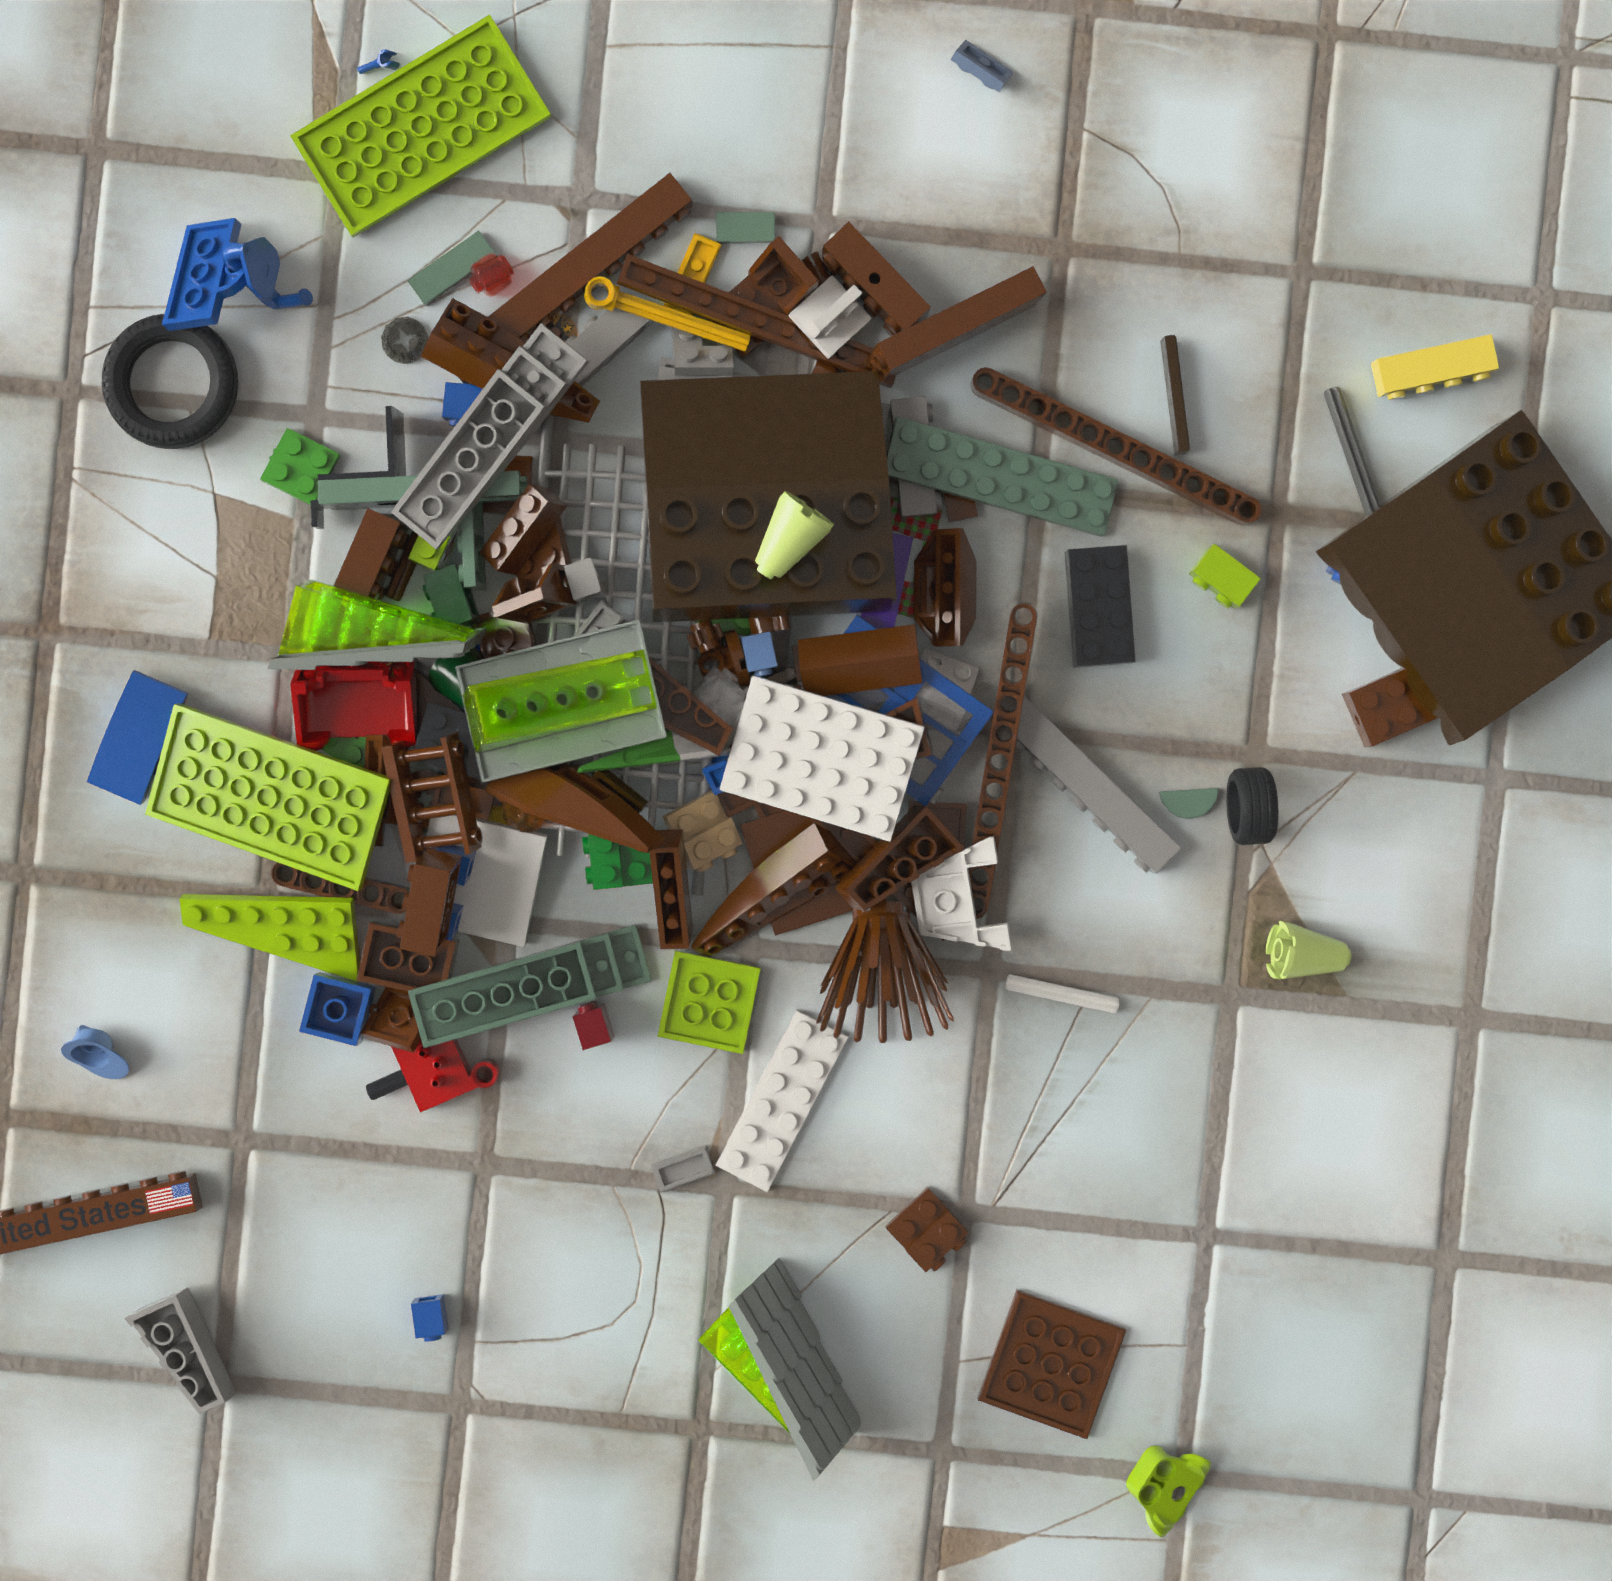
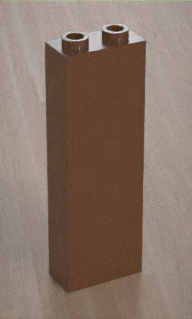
M1034 266L877 343L869 356L871 359L869 360V366L872 371H878V376L884 382L1035 307L1047 291Z

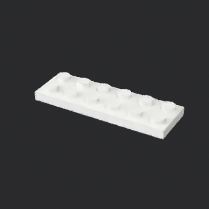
M798 1010L795 1011L716 1162V1166L768 1192L848 1039V1036L842 1033L838 1038H834V1029L827 1026L825 1031L821 1032V1022L816 1024V1019Z

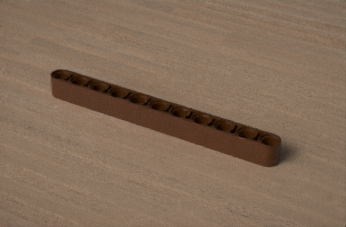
M984 367L977 370L971 379V390L977 397L1227 520L1243 526L1257 520L1261 514V505L1254 497L1004 374ZM987 376L992 381V387L986 390L981 389L977 384V378ZM1006 389L1015 390L1018 394V400L1015 402L1006 401L1003 397V391ZM1040 402L1044 407V413L1042 415L1031 413L1029 409L1030 403ZM1057 415H1066L1070 420V426L1068 428L1059 427L1055 420ZM1090 427L1094 429L1096 439L1094 441L1085 440L1082 436L1083 428ZM1110 440H1117L1121 443L1122 452L1120 454H1114L1109 450L1108 443ZM1136 453H1143L1147 456L1148 465L1146 467H1140L1135 463L1134 456ZM1167 465L1173 469L1174 477L1172 480L1162 477L1160 472L1162 466ZM1189 478H1194L1199 482V492L1194 493L1187 488V480ZM1215 491H1220L1226 496V503L1220 506L1214 502L1213 494ZM1241 504H1247L1251 507L1252 515L1250 518H1244L1239 513Z
M1028 602L1018 603L1012 609L1009 618L972 845L990 836H994L997 856L1038 618L1035 606ZM1018 609H1029L1032 613V620L1027 624L1019 623L1016 619V611ZM1016 637L1023 638L1027 642V650L1022 653L1014 652L1011 648V641ZM1010 667L1019 668L1022 671V679L1018 682L1010 681L1006 676V670ZM1003 697H1014L1018 703L1017 708L1012 711L1005 710L1001 705ZM1001 725H1007L1012 729L1013 736L1003 740L998 737L996 729ZM996 754H1002L1007 758L1008 765L1004 768H997L992 764V757ZM991 783H998L1002 786L1003 793L998 797H993L988 794L987 786ZM985 812H993L997 815L998 822L994 825H987L983 822L982 815ZM996 864L968 868L973 897L980 898L984 904L982 909L975 910L976 919L982 918L988 910ZM977 869H983L988 873L989 878L984 882H978L974 879L973 872Z

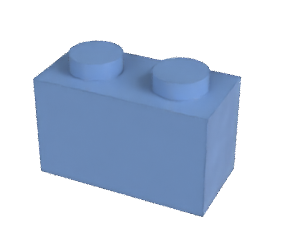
M765 632L741 637L748 673H754L758 677L772 675V669H777V662L771 633Z

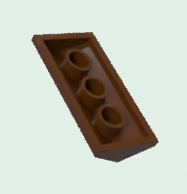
M915 624L798 639L800 672L805 691L828 696L923 683Z

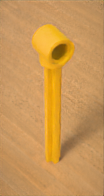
M598 276L591 279L585 288V301L594 310L605 309L613 312V309L616 308L746 352L751 335L619 291L620 286L612 284L605 277ZM598 286L606 289L608 297L602 301L596 300L591 294L592 289Z

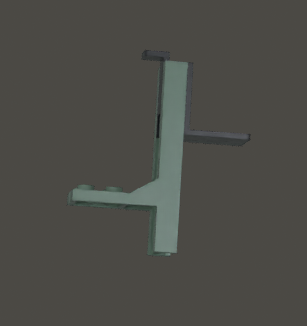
M385 406L388 471L317 474L319 500H310L311 525L313 528L324 529V509L346 510L395 507L417 477L406 476L404 414L393 406ZM503 471L460 523L462 535L457 537V546L459 553L463 554V564H459L458 573L460 582H464V587L474 591L486 590L485 559L479 553L484 546L483 503L517 501L528 486V477L520 476L519 471Z

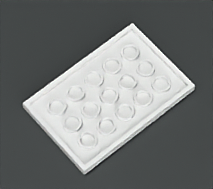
M753 675L719 790L891 841L925 726Z

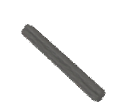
M1333 387L1324 392V397L1365 515H1368L1379 507L1380 503L1342 392L1339 387Z

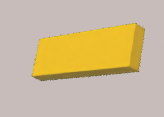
M694 233L678 273L706 284L722 245ZM668 303L663 305L689 315L693 314Z

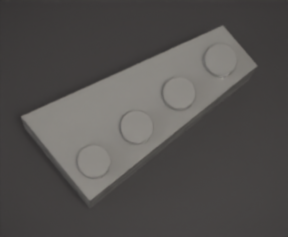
M188 1287L142 1307L124 1318L130 1326H134L142 1336L140 1339L147 1348L150 1346L161 1360L159 1361L160 1365L177 1381L176 1385L199 1414L226 1403L237 1393Z

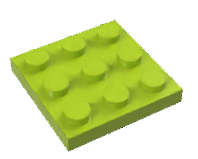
M675 950L657 1037L743 1054L761 968Z

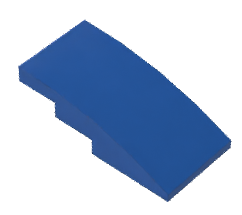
M132 671L107 726L87 783L136 804H143L153 776L156 774L173 706L177 703L185 705L188 693L139 671Z

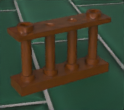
M458 732L440 738L441 746L408 750L403 740L381 747L387 778L391 779L389 787L406 863L415 862L417 856H421L427 848L463 844L465 855L482 848V831L477 826L463 760L464 746L462 741L459 740ZM445 758L447 775L420 779L412 777L409 766L410 762ZM451 786L453 804L425 808L418 806L416 791ZM457 815L460 832L429 837L424 834L422 820Z

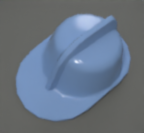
M80 1025L72 1041L65 1043L61 1048L62 1055L66 1059L79 1064L100 1077L121 1079L129 1072L128 1063L122 1056L113 1051L112 1038L103 1030Z

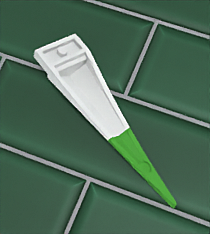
M745 700L714 712L733 729L719 756L730 755L731 750L728 746L734 740ZM669 731L664 739L626 748L580 766L577 772L582 773L719 756Z

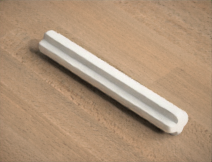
M1012 974L1008 975L1005 988L1010 991L1110 1013H1117L1119 1008V999L1117 997Z

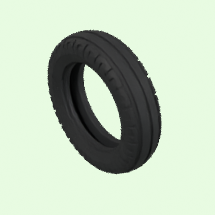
M157 314L133 323L112 343L103 364L102 392L106 406L113 419L134 439L146 445L163 449L190 447L206 440L217 432L231 414L238 392L237 367L229 347L211 327L201 326L168 331L162 325L164 314ZM167 341L183 342L196 348L205 359L210 374L209 391L200 408L187 418L173 422L157 421L146 416L135 403L130 385L131 373L138 358L150 347Z

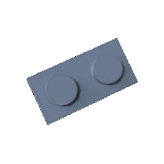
M967 40L959 46L951 58V61L956 63L962 71L971 73L980 79L986 87L997 92L1002 90L1014 73Z

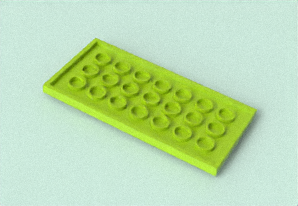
M489 14L291 134L290 137L348 232L354 238L550 119L552 116Z
M177 703L173 706L145 815L359 891L363 888L389 796L391 779L377 772Z

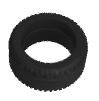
M1263 767L1235 769L1228 778L1226 793L1227 817L1232 838L1240 845L1270 843L1276 836L1279 816L1277 789L1273 775Z

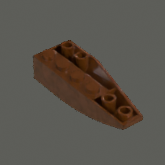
M452 298L432 330L421 357L470 384L483 389L498 369L502 370L519 346L523 347L526 342L502 324ZM574 381L549 414L589 423L600 400Z
M567 763L490 781L486 787V793L497 797V800L500 802L509 803L519 808L525 814H531L633 848L639 852L648 853L665 842V838L622 798L584 772H577V768Z
M816 823L812 824L770 855L729 894L691 944L692 950L708 957L717 954L724 948L816 897L822 896L827 892L828 888L841 881L857 865V862L829 830Z

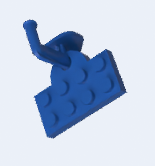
M236 218L186 226L162 325L168 331L216 325L219 321L223 300L234 296L245 286L263 304L272 309L308 306L312 304L313 296L305 288L299 290L298 293L280 295L275 290L280 267L277 250L265 237H259L242 244L237 243L242 224Z

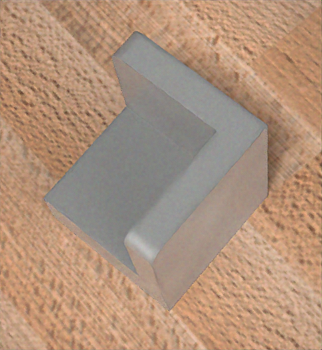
M592 558L564 566L574 601L583 603L609 594L606 583L599 580Z

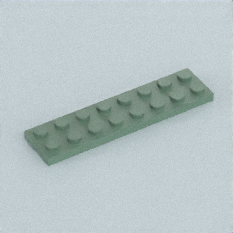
M901 417L895 418L886 453L890 478L1096 536H1105L1118 479Z

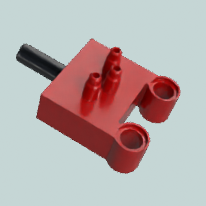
M457 1039L426 1048L423 1047L422 1040H420L414 1053L391 1047L401 1070L367 1084L366 1091L371 1100H376L405 1086H409L421 1113L475 1088H488L492 1086L500 1077V1068L495 1061L484 1059L478 1062L471 1071ZM487 1066L491 1068L493 1078L489 1081L481 1079L478 1073L480 1067Z

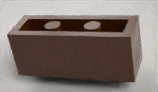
M529 483L479 553L496 571L517 575L567 506L549 488Z

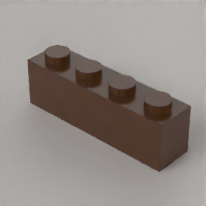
M683 829L657 830L665 838L663 845L650 851L660 949H690L693 922Z

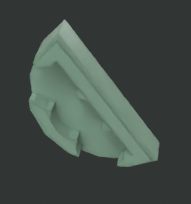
M1218 788L1161 791L1159 794L1162 804L1169 812L1177 817L1192 819L1203 816L1212 808L1217 799Z

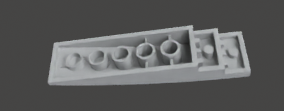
M540 323L523 347L519 346L502 370L498 369L392 509L391 513L431 546L439 549L510 464L590 361L544 324Z

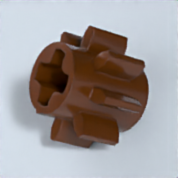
M703 620L690 626L692 634L687 635L691 649H699L701 655L719 649L721 647L719 640L725 638L719 623L713 625L711 620Z

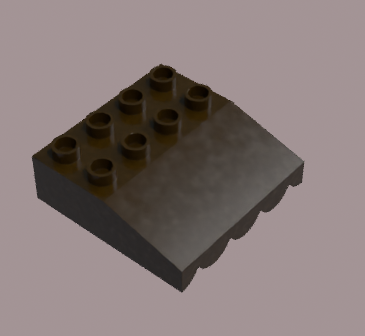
M878 371L640 381L653 623L888 612L891 610L897 594L889 474ZM784 491H787L806 502V505L813 510L819 511L833 522L834 526L819 543L781 578L774 576L773 579H769L757 570L759 564L756 563L755 559L780 495L782 496Z
M1523 410L1516 412L1483 432L1315 551L1329 567L1339 572L1342 589L1351 604L1362 615L1373 621L1376 639L1384 652L1396 664L1406 669L1409 686L1417 700L1430 713L1440 718L1441 730L1449 746L1467 740L1564 674L1612 638V539Z

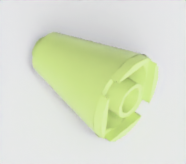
M784 491L782 496L780 495L755 559L756 563L759 564L757 570L769 579H773L774 576L781 578L831 531L834 526L833 522L816 509L813 510L807 506L806 502Z
M1279 921L1280 925H1273L1268 935L1266 954L1271 955V964L1266 963L1270 976L1274 979L1282 980L1343 971L1351 962V951L1346 943L1287 921Z

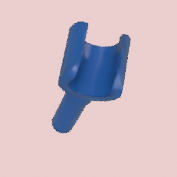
M383 49L379 52L377 59L357 67L359 74L380 67L396 70L399 68L400 63L390 61L392 56L397 55L396 52Z

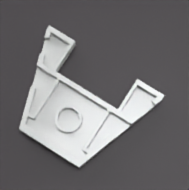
M990 836L946 858L943 863L935 868H930L919 875V878L911 882L920 935L956 942H968L983 947L1000 948V950L1004 951L1012 950L1008 922L985 926L977 925L969 867L998 863L994 836Z

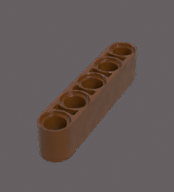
M277 862L271 870L273 881L282 887L324 897L354 898V904L396 914L406 912V910H402L394 902V897L398 892L410 893V888L365 877L361 890L351 889L347 895L339 892L338 884L323 878L321 886L318 888L313 887L309 882L311 874L292 868L294 872L293 878L290 881L284 880L281 876V869L284 864ZM370 885L376 886L379 890V898L376 901H371L366 896V890Z

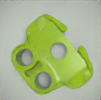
M1158 1445L1147 1448L1127 1478L1126 1487L1146 1509L1147 1523L1151 1530L1159 1537H1164L1184 1515L1186 1506L1197 1489H1200L1212 1464L1209 1460L1195 1454H1183L1180 1457L1170 1456ZM1179 1486L1185 1487V1493L1182 1498L1172 1499V1493L1175 1488Z

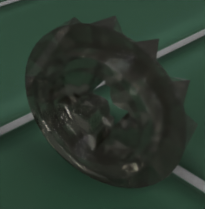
M408 316L395 318L385 325L381 335L382 348L386 355L397 363H413L421 358L428 341V334L424 326ZM400 329L407 336H413L408 341L410 351H407L406 347L402 344H394L400 339Z

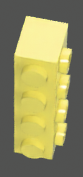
M1492 334L1383 357L1371 363L1378 397L1387 396L1388 400L1405 397V392L1416 390V394L1430 392L1434 390V385L1443 383L1445 388L1463 384L1462 379L1471 377L1473 382L1491 378L1490 373L1499 369Z

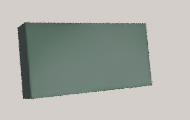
M716 212L717 242L720 244L771 243L775 240V212Z

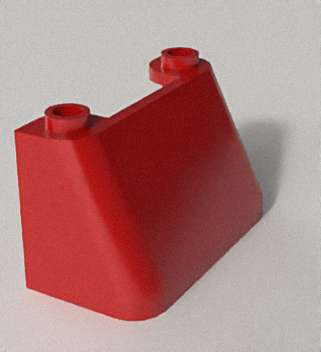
M414 660L412 662L368 661L367 664L358 666L322 665L316 667L315 670H295L290 688L297 745L318 751L328 744L330 738L366 737V735H388L391 743L404 740L406 748L416 745L418 737L416 668Z

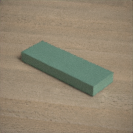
M478 230L407 281L423 304L427 306L474 273L475 269L478 270L495 258L496 254Z

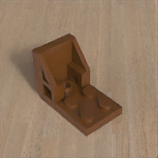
M778 236L750 267L748 276L729 293L789 316L798 305L818 288V279L782 238ZM708 319L710 322H713V323H716V324L725 326V325H723V324H720V323H717V322H715V321H712V320ZM750 336L746 352L738 349L735 350L744 359L765 340Z
M561 517L558 518L516 575L517 578L509 580L503 585L492 605L494 618L530 623L576 605L577 601L573 600L564 566L572 563Z

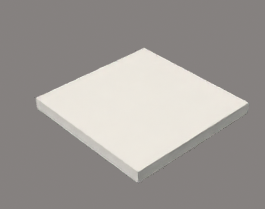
M457 815L430 819L427 837L460 832ZM476 818L477 826L482 831V848L476 851L471 877L465 886L457 884L454 903L464 905L458 932L524 947L527 941L548 835Z

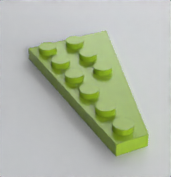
M183 894L179 898L183 926L359 982L357 981L360 967L354 898Z

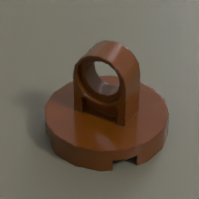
M735 629L725 631L723 633L727 646L720 647L713 652L699 657L698 667L700 674L703 678L710 681L735 675L739 688L748 686L751 681L738 635ZM711 660L720 663L719 667L714 671L704 669V665Z

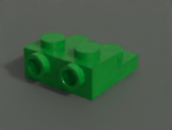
M588 834V837H582L584 855L590 854L591 866L585 867L587 884H593V890L653 884L650 852H639L633 848Z

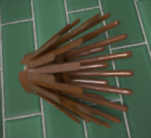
M880 901L868 911L862 912V910L853 909V921L820 985L822 986L820 994L826 991L833 978L816 1024L822 1021L820 1031L826 1030L835 1005V1009H839L833 1036L834 1038L840 1036L847 1007L853 1000L861 966L856 1000L858 1007L854 1031L855 1042H860L862 1039L866 1007L870 1009L874 1006L876 970L879 1042L885 1043L887 1041L886 1001H889L892 1008H896L899 1004L904 1038L906 1041L912 1040L903 977L909 1000L918 1005L925 1031L928 1036H933V1027L913 960L930 1003L934 1006L942 1027L948 1030V1023L937 997H939L949 1020L954 1022L952 1013L940 990L941 988L947 992L945 983H949L911 921L910 908L907 907L903 912V903Z

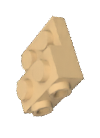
M712 790L662 816L667 829H683L687 869L697 870V872L705 871L713 866L712 860L719 856L725 859L735 855L738 852L736 847L743 844L732 817L726 816L718 796L714 795Z

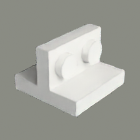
M832 275L789 314L792 321L827 359L833 356L872 319L856 302L862 292L855 285L846 291Z

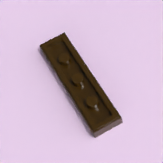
M1167 335L1161 339L1160 343L1174 456L1185 455L1190 450L1177 339L1175 335Z

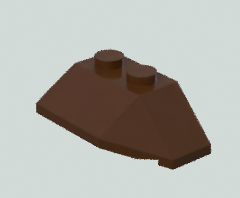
M963 528L934 529L930 535L931 538L926 542L914 560V620L930 639L934 647L963 646L976 620L977 560Z

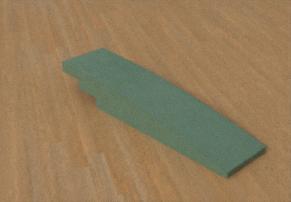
M634 924L408 990L422 1044L426 1048L590 1001L600 996L649 982L651 977L637 927Z

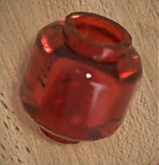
M488 253L471 265L472 277L469 278V282L478 294L483 292L485 295L493 297L511 285V276L514 275V271L502 254L498 256L495 253Z

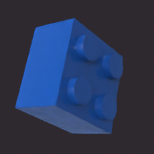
M322 972L314 974L299 1032L358 1046L363 1040L361 1031L368 1020L369 1008L373 1002L376 986Z

